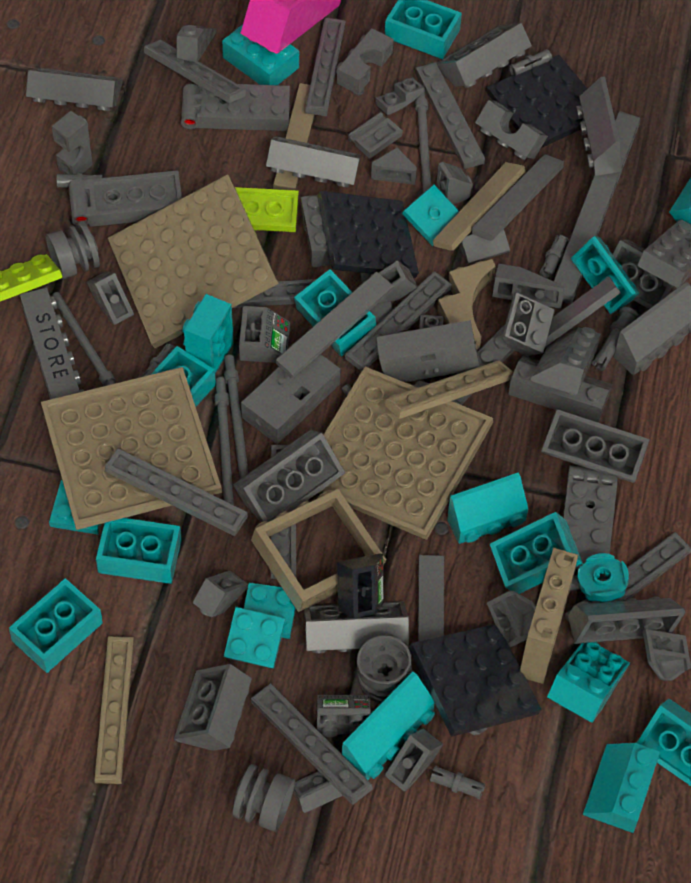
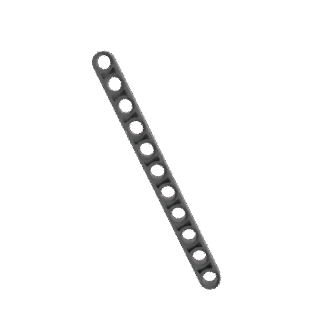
M619 111L615 122L620 139L621 168L623 170L641 117ZM622 172L594 176L554 280V282L565 286L562 302L573 303L583 276L571 260V257L592 237H598Z

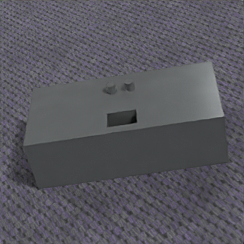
M471 320L377 337L379 359L383 374L402 382L461 373L479 367Z
M321 354L294 378H291L283 369L278 367L241 402L242 418L278 445L340 385L341 369Z

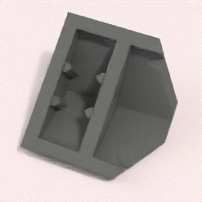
M511 590L487 602L495 625L506 639L510 648L527 640L536 609L531 600Z
M649 629L643 630L648 663L660 680L672 681L691 668L685 635Z

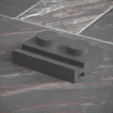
M380 112L348 135V140L350 142L353 141L355 146L370 159L402 137L403 130L389 118H385L383 113Z

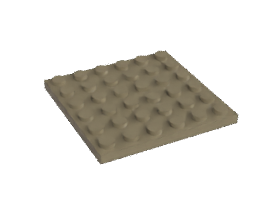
M228 174L108 237L154 348L184 334L182 329L185 321L191 319L196 303L198 301L201 302L205 294L232 304L233 308L279 284Z
M183 367L41 402L76 530L172 506L105 472V465L117 448L209 494L222 493V487Z
M364 367L323 435L345 474L318 492V494L321 495L326 491L332 492L339 489L351 508L427 540L448 504L450 496L453 495L492 426L493 418L449 401L399 419L385 406L386 399L417 389V387Z

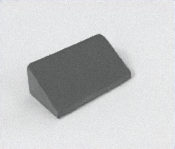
M504 229L492 241L475 234L468 235L460 243L459 247L468 265L510 252Z
M319 771L295 782L293 791L304 813L343 796Z

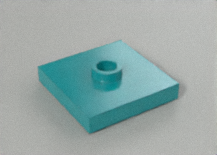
M433 185L406 208L402 214L433 247V240L459 211Z

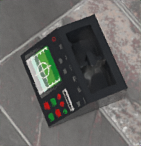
M379 553L337 562L338 611L354 619L376 614L384 603L383 554Z

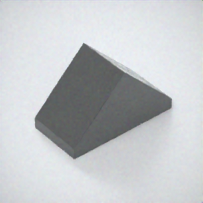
M397 147L372 162L371 179L415 185L417 167Z

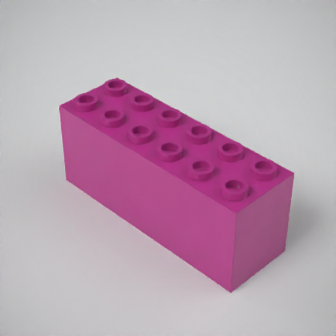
M250 0L241 34L248 37L249 40L264 46L268 51L278 54L340 5L341 0Z

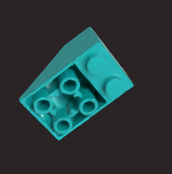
M596 642L581 643L557 674L547 698L593 723L629 667L630 662L623 659L620 655L601 647Z

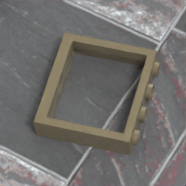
M339 489L332 492L326 491L319 495L316 500L311 502L305 501L291 512L284 511L276 519L270 522L263 521L255 527L251 541L298 612L338 593L337 574L304 590L269 538L270 536L329 507H333L365 556L382 554ZM383 555V565H384V563H385V561H386V558H385L384 555Z
M553 548L527 636L520 673L524 674L528 680L541 684L544 683L569 596L578 554Z

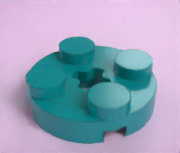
M599 553L588 557L582 567L580 566L578 569L579 588L589 601L607 602L624 596L629 583V572L622 560L620 562L611 554ZM600 574L610 577L607 581L598 580Z

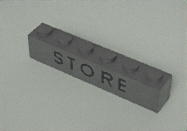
M47 288L20 294L22 309L50 400L83 392L84 389L79 390L78 384H81L78 370L73 371L72 365H75L72 351L67 352L66 347L69 346L66 332L61 333L60 330L63 327L60 314L55 315L54 310L57 309L54 295L50 296Z

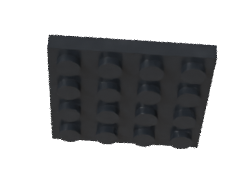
M557 55L552 57L551 61L488 86L486 93L493 101H497L514 113L510 123L517 131L525 123L531 124L546 134L548 137L541 147L543 148L581 130L580 122H583V120L578 119L576 106L580 105V95L588 88L563 58Z
M327 191L319 192L317 198L332 270L374 274L399 261L410 270L413 278L417 277L419 271L407 219L402 214L405 210L403 201Z
M495 624L414 642L408 648L451 737L535 716L542 710L524 674L520 673V666L506 639Z

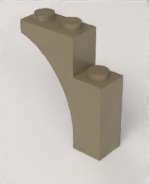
M492 259L479 261L473 265L458 267L450 271L448 282L452 284L450 290L453 295H447L438 300L437 314L438 316H444L443 325L471 320L477 350H480L481 335L474 321L472 306L479 292L494 279L496 266Z

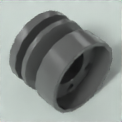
M84 222L77 224V230L73 225L68 227L69 238L65 236L61 229L48 233L45 236L50 257L60 269L63 277L61 278L62 280L77 275L76 264H79L84 272L89 271V264L93 269L100 267L97 244Z
M378 636L363 644L358 653L359 684L362 692L365 695H369L372 701L382 703L412 673L411 654L408 647L401 640L392 636Z
M251 764L237 787L234 798L233 817L241 819L246 812L245 821L251 823L256 814L260 813L259 826L277 832L287 813L294 791L295 779L277 773L272 782L269 783V770L263 768L259 774V766Z

